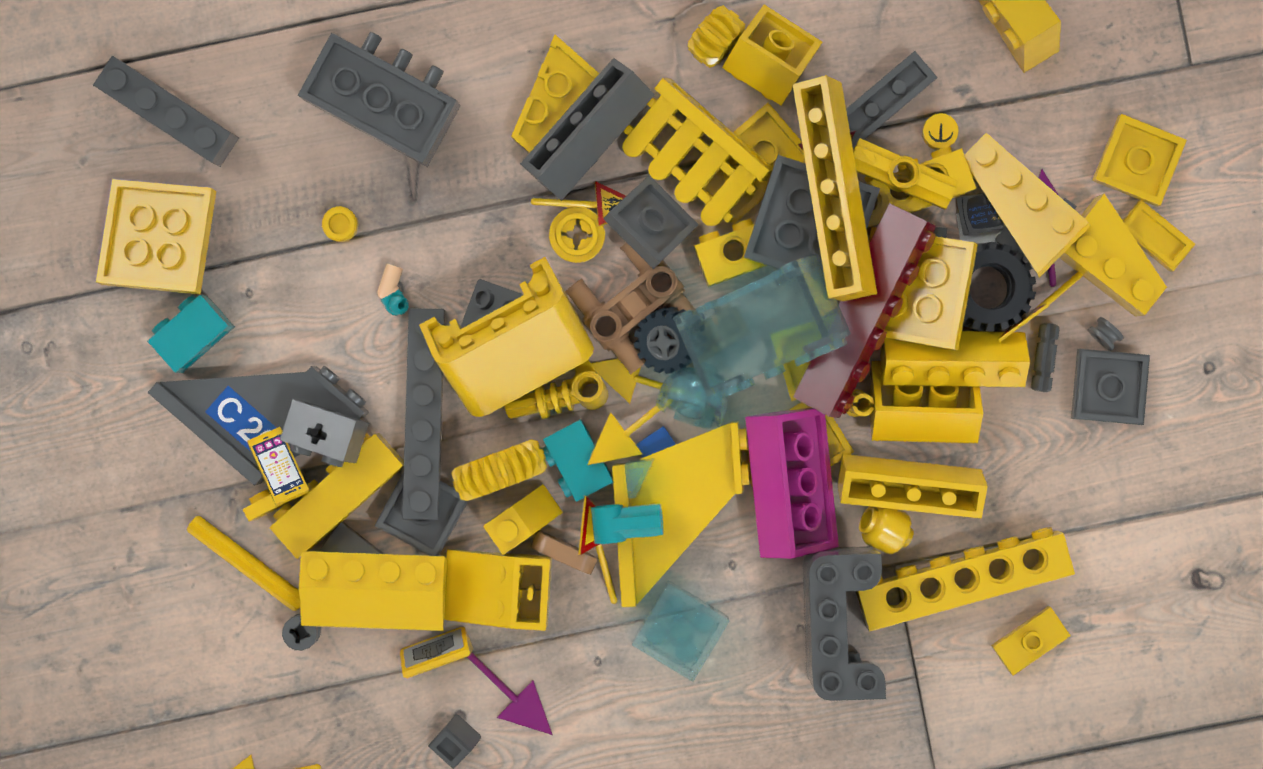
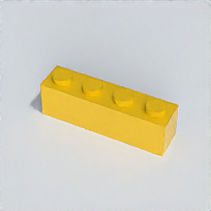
M962 331L958 350L885 338L880 353L883 385L1025 387L1030 366L1025 332H1013L1000 342L998 339L1004 332Z
M366 433L357 463L344 462L342 467L329 465L325 469L329 475L320 483L315 479L307 485L309 493L302 495L303 498L293 507L288 502L273 515L276 522L269 528L296 559L301 558V551H310L404 467V460L380 433H376L372 437Z
M842 454L837 487L840 503L982 519L988 485L982 469Z

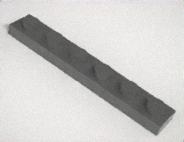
M409 308L403 520H439L443 372L433 359L419 324L435 316L437 321L445 326L444 309Z

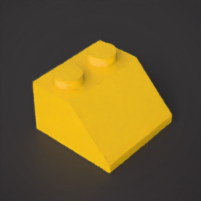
M764 4L739 37L722 68L731 73L737 80L743 81L759 91L765 98L773 100L782 106L792 91L793 84L798 82L823 42Z

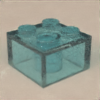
M668 580L632 639V646L693 682L730 622L728 615Z

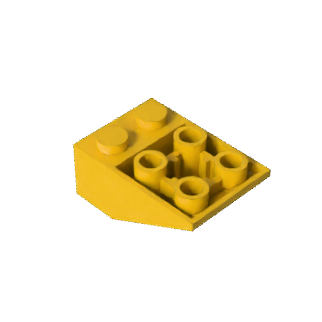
M447 549L444 620L509 629L546 631L549 616L551 557L514 553L502 555V553Z

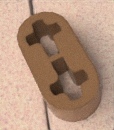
M537 531L531 544V548L589 575L592 574L598 561L596 556L588 552L578 555V547L542 531Z

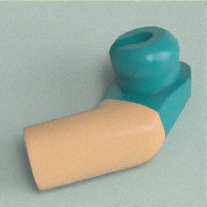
M386 263L377 295L387 312L395 316L402 315L409 308L408 300L398 287L403 269Z

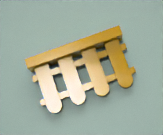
M662 78L654 88L661 96L657 100L653 97L647 103L650 109L635 128L632 125H628L623 131L628 135L623 142V151L629 157H639L645 151L650 154L654 159L650 163L648 171L655 180H664L670 174L675 176L680 181L674 191L675 197L679 202L690 203L696 197H699L706 204L701 211V220L705 225L716 226L723 219L730 223L735 217L730 212L746 192L753 195L758 189L753 183L757 179L759 181H767L771 176L773 167L674 80ZM678 110L687 117L684 122L675 116ZM669 123L677 131L660 151L652 142ZM704 133L713 140L710 146L701 139ZM695 146L703 154L686 173L678 165ZM730 156L740 164L736 169L727 162ZM721 169L729 178L716 194L712 196L704 188Z

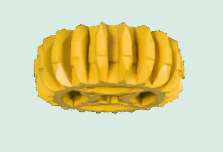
M531 439L455 467L451 472L454 488L459 493L461 500L469 501L542 474L546 470L547 465L544 451L540 448L537 440Z

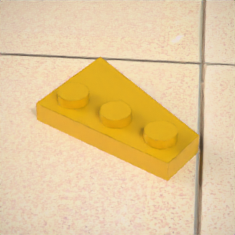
M554 34L548 53L537 74V79L511 135L512 139L528 153L534 149L600 74L556 34Z

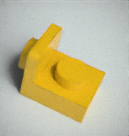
M266 489L249 498L251 505L242 510L250 522L267 515L288 502L276 507L271 494Z

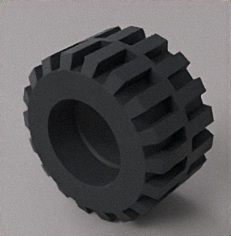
M997 242L978 244L973 273L981 267L995 268L1003 275L1006 281L1007 293L999 306L988 309L976 304L969 291L963 327L972 328L973 331H999L1017 324L1022 320V315L1029 312L1031 308L1029 305L1030 301L1034 300L1036 292L1033 291L1036 278L1035 276L1031 277L1029 270L1033 268L1030 263L1023 261L1024 255L1022 253L1011 250L1012 246L1007 244L999 245Z

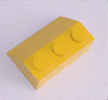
M881 361L871 362L870 396L874 400V404H870V407H874L870 414L872 441L978 444L983 419L980 387L883 385Z

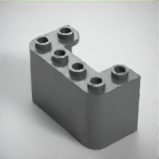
M873 547L832 548L808 554L803 561L806 673L813 689L824 700L886 699V681L881 669L873 663L862 662L858 652H848L846 591L869 590L880 581L882 574L881 553Z

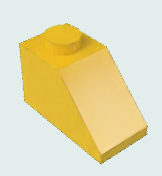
M542 484L491 519L483 527L502 555H504L557 518L563 511L546 486Z

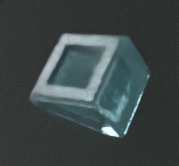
M655 458L630 460L625 464L627 493L630 499L636 498L639 495Z

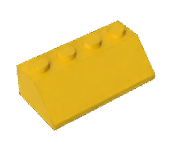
M301 551L299 575L301 626L444 631L447 559L445 556Z

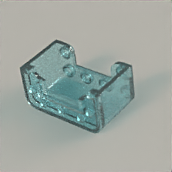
M817 254L794 260L780 267L781 269L771 272L772 274L718 299L709 301L695 310L691 311L690 309L673 317L707 397L720 392L721 397L725 398L756 385L753 380L754 377L764 374L767 380L785 372L786 370L783 365L794 360L796 366H799L847 345L845 337L852 334L837 300L829 299L827 296L824 272Z

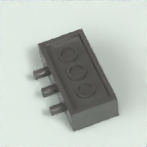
M331 32L298 96L305 102L428 168L461 107L456 99L435 89L444 71L432 65L422 82L404 72L413 57V54L407 50L400 49L391 65L374 56L382 40L379 35L369 32L362 47L359 48Z

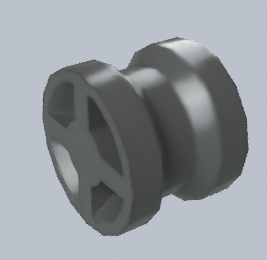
M299 613L285 623L282 629V637L289 648L303 651L319 640L322 627L301 626V614Z

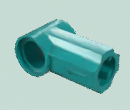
M622 504L591 508L595 544L618 543L626 541V538L651 537L664 534L661 504L623 507Z

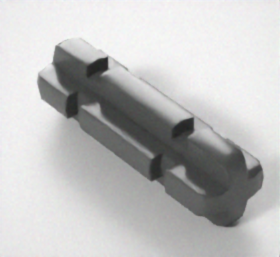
M1042 323L1039 326L1038 337L1041 340L1037 343L1033 369L1036 371V376L1032 377L1031 388L1034 391L1050 392L1052 389L1053 378H1050V375L1054 373L1058 346L1055 344V340H1058L1060 327L1056 324Z

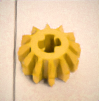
M724 5L713 9L702 23L698 25V28L692 33V37L688 41L687 47L694 55L693 57L709 68L719 64L723 58L727 57L739 37L745 31V23L739 18L740 16Z

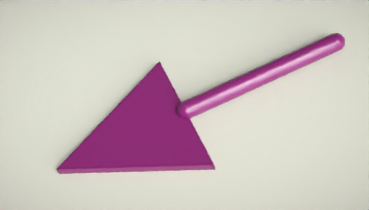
M473 653L467 657L512 700L497 718L553 735L534 680L517 696Z

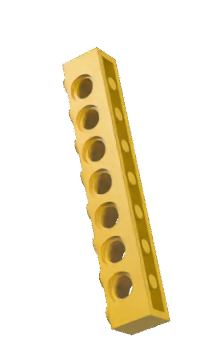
M951 146L944 147L930 153L931 160L920 163L923 166L958 180L952 198L976 189L962 148L952 152ZM897 165L899 171L893 173L895 179L901 183H908L911 178L910 170L904 165ZM867 176L864 177L865 184L880 188L867 229L879 225L889 203L909 213L933 206L909 194L905 200H897L893 198L890 188L886 184ZM751 218L732 225L733 232L720 236L719 231H714L699 237L700 244L695 245L694 250L708 287L767 266L744 258L754 227ZM729 242L739 243L743 249L742 258L737 261L728 260L723 253L724 246Z

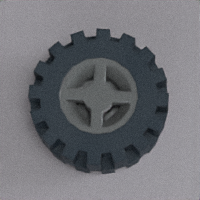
M665 307L647 315L638 324L640 328L634 334V337H637L638 340L634 342L635 348H640L641 352L637 354L639 359L645 358L646 362L644 365L647 368L654 366V372L661 373L665 371V374L677 372L696 360L695 357L700 354L701 349L698 347L703 344V338L698 337V334L702 332L700 326H694L697 320L694 316L688 318V312L684 309L677 311L678 307Z

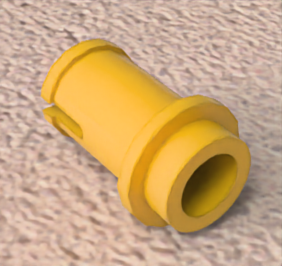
M854 389L852 393L854 395L853 402L857 403L860 399V405L857 408V406L852 404L846 414L853 417L868 416L874 410V407H870V404H874L873 398L862 390Z

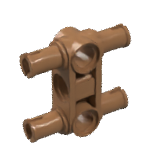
M626 242L620 249L624 251L640 272L638 274L639 278L607 303H601L582 278L569 287L565 293L569 295L584 315L582 318L584 325L603 349H607L608 352L612 350L631 375L646 362V359H639L637 354L640 352L628 338L630 335L629 331L638 325L641 320L645 319L647 315L653 313L660 306L663 308L667 306L668 308L678 307L677 311L686 310L688 312L687 317L694 316L697 320L696 322L703 317L683 294L686 291L684 289L685 286L664 260L653 269ZM658 273L667 274L672 281L671 288L666 292H657L651 285L652 278ZM608 316L615 320L616 331L613 335L604 337L598 334L596 325L600 318Z

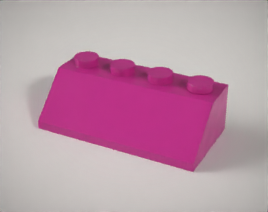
M814 408L769 412L745 417L760 558L792 559L839 547L825 414Z

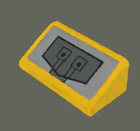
M461 626L402 648L400 650V660L403 677L408 679L470 656L473 647L466 628Z

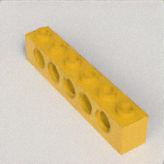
M1046 527L1032 531V538L1019 541L1017 536L997 541L998 547L985 551L984 546H978L964 550V557L951 560L950 556L947 555L930 560V566L917 570L916 565L905 566L895 570L896 576L885 579L882 578L881 574V579L875 587L865 591H856L865 626L870 632L1075 575L1064 533L1059 531L1053 532L1052 527ZM1030 549H1036L1039 554L1037 564L1030 568L1025 567L1023 563L1024 554ZM995 559H1002L1005 563L1003 574L998 577H992L989 573L990 563ZM962 568H968L971 572L970 582L965 586H957L954 580L956 572ZM927 578H935L938 584L936 592L930 596L922 595L920 591L921 583ZM894 587L902 588L904 598L901 603L889 605L886 601L887 592Z

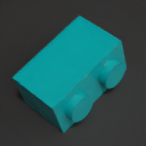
M193 294L185 299L178 306L180 312L171 320L165 318L152 329L154 335L147 341L175 373H184L235 328L207 295L201 294L196 297Z
M582 419L543 439L546 446L541 449L544 451L549 466L557 465L562 475L557 480L567 498L573 495L577 502L583 499L584 496H588L613 483V477L605 462L587 465L595 448V443Z

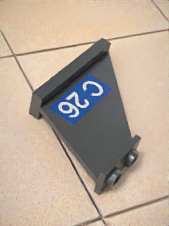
M311 366L306 372L156 382L148 391L149 395L254 486L261 484L264 479L247 444V440L278 427H281L283 431L293 399L309 402L359 420L366 417L369 413L363 407L366 401L354 390L350 389L346 392L336 384L340 378L326 366H323L321 369L317 366ZM321 431L320 436L326 440L327 433ZM292 451L294 458L300 455Z

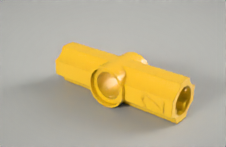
M861 138L858 139L853 149L856 171L886 184L893 191L904 192L941 209H947L955 193L958 180L923 166L911 157L900 156ZM904 165L910 170L911 178L908 183H900L895 179L893 174L895 166Z

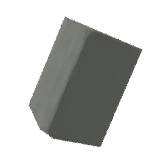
M455 715L430 742L428 747L454 769L480 741L481 735L459 715Z

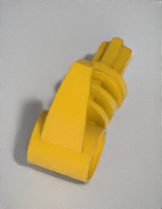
M587 360L585 363L574 368L575 376L572 379L563 380L562 386L557 387L555 382L550 383V389L545 390L542 385L536 388L535 392L525 394L505 405V411L508 418L511 419L540 413L541 418L546 419L549 418L551 410L555 409L557 414L562 413V407L567 406L569 411H573L575 404H581L589 410H596L607 402L608 388L593 365ZM592 383L598 385V391L594 396L589 398L582 396L585 386Z

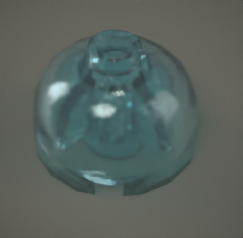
M696 364L694 368L685 367L677 372L675 371L665 379L658 394L656 405L664 413L667 407L675 411L674 419L702 428H711L713 422H716L718 427L722 426L729 398L726 387L714 375V370L708 366Z

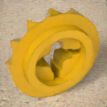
M570 207L561 211L553 219L549 229V240L553 250L560 258L572 263H581L591 260L601 251L605 241L604 225L598 227L597 214L590 209ZM577 220H580L579 225L582 232L593 236L581 239L578 250H575L573 239L563 236L562 233L574 231Z

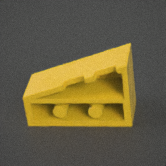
M979 0L986 17L997 29L1023 73L1060 51L1061 20L1046 0Z
M1105 193L1093 199L1081 215L1089 222L1090 227L1059 258L1074 270L1080 272L1083 277L1135 317L1144 316L1167 286Z

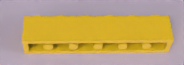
M825 75L793 84L827 296L829 299L847 301L877 294L842 82Z

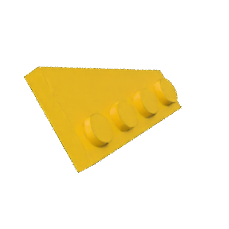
M985 133L965 154L972 176L1040 278L1090 227L1089 222L989 134Z

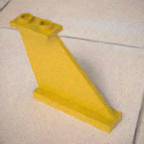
M732 421L634 462L616 463L612 466L615 504H622L623 507L661 504L663 514V535L626 538V541L617 543L622 607H636L735 494H743V485H750L749 464H742L741 450L748 449L746 428L740 429L739 421Z

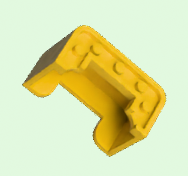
M546 257L530 264L533 272L531 281L528 284L526 281L519 284L524 293L523 296L461 329L456 319L449 322L451 326L441 325L435 316L419 324L433 359L472 416L483 417L491 414L585 363L593 354V343Z

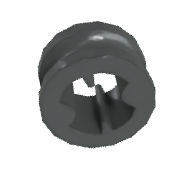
M1099 317L1097 319L1098 325L1096 327L1091 326L1088 332L1103 347L1112 351L1115 348L1114 342L1117 340L1122 341L1124 336L1108 320Z

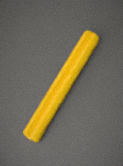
M196 516L189 523L186 529L188 533L292 611L300 609L299 590L201 516Z

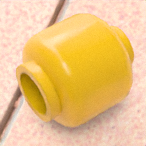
M868 507L859 522V531L862 533L863 541L867 545L887 554H894L902 547L906 548L914 535V530L911 528V518L903 510Z

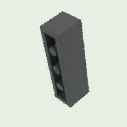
M111 56L93 86L219 167L222 166L239 139L233 133L114 56Z
M613 58L520 165L562 201L616 138L621 135L638 113L644 109L655 94L631 69Z

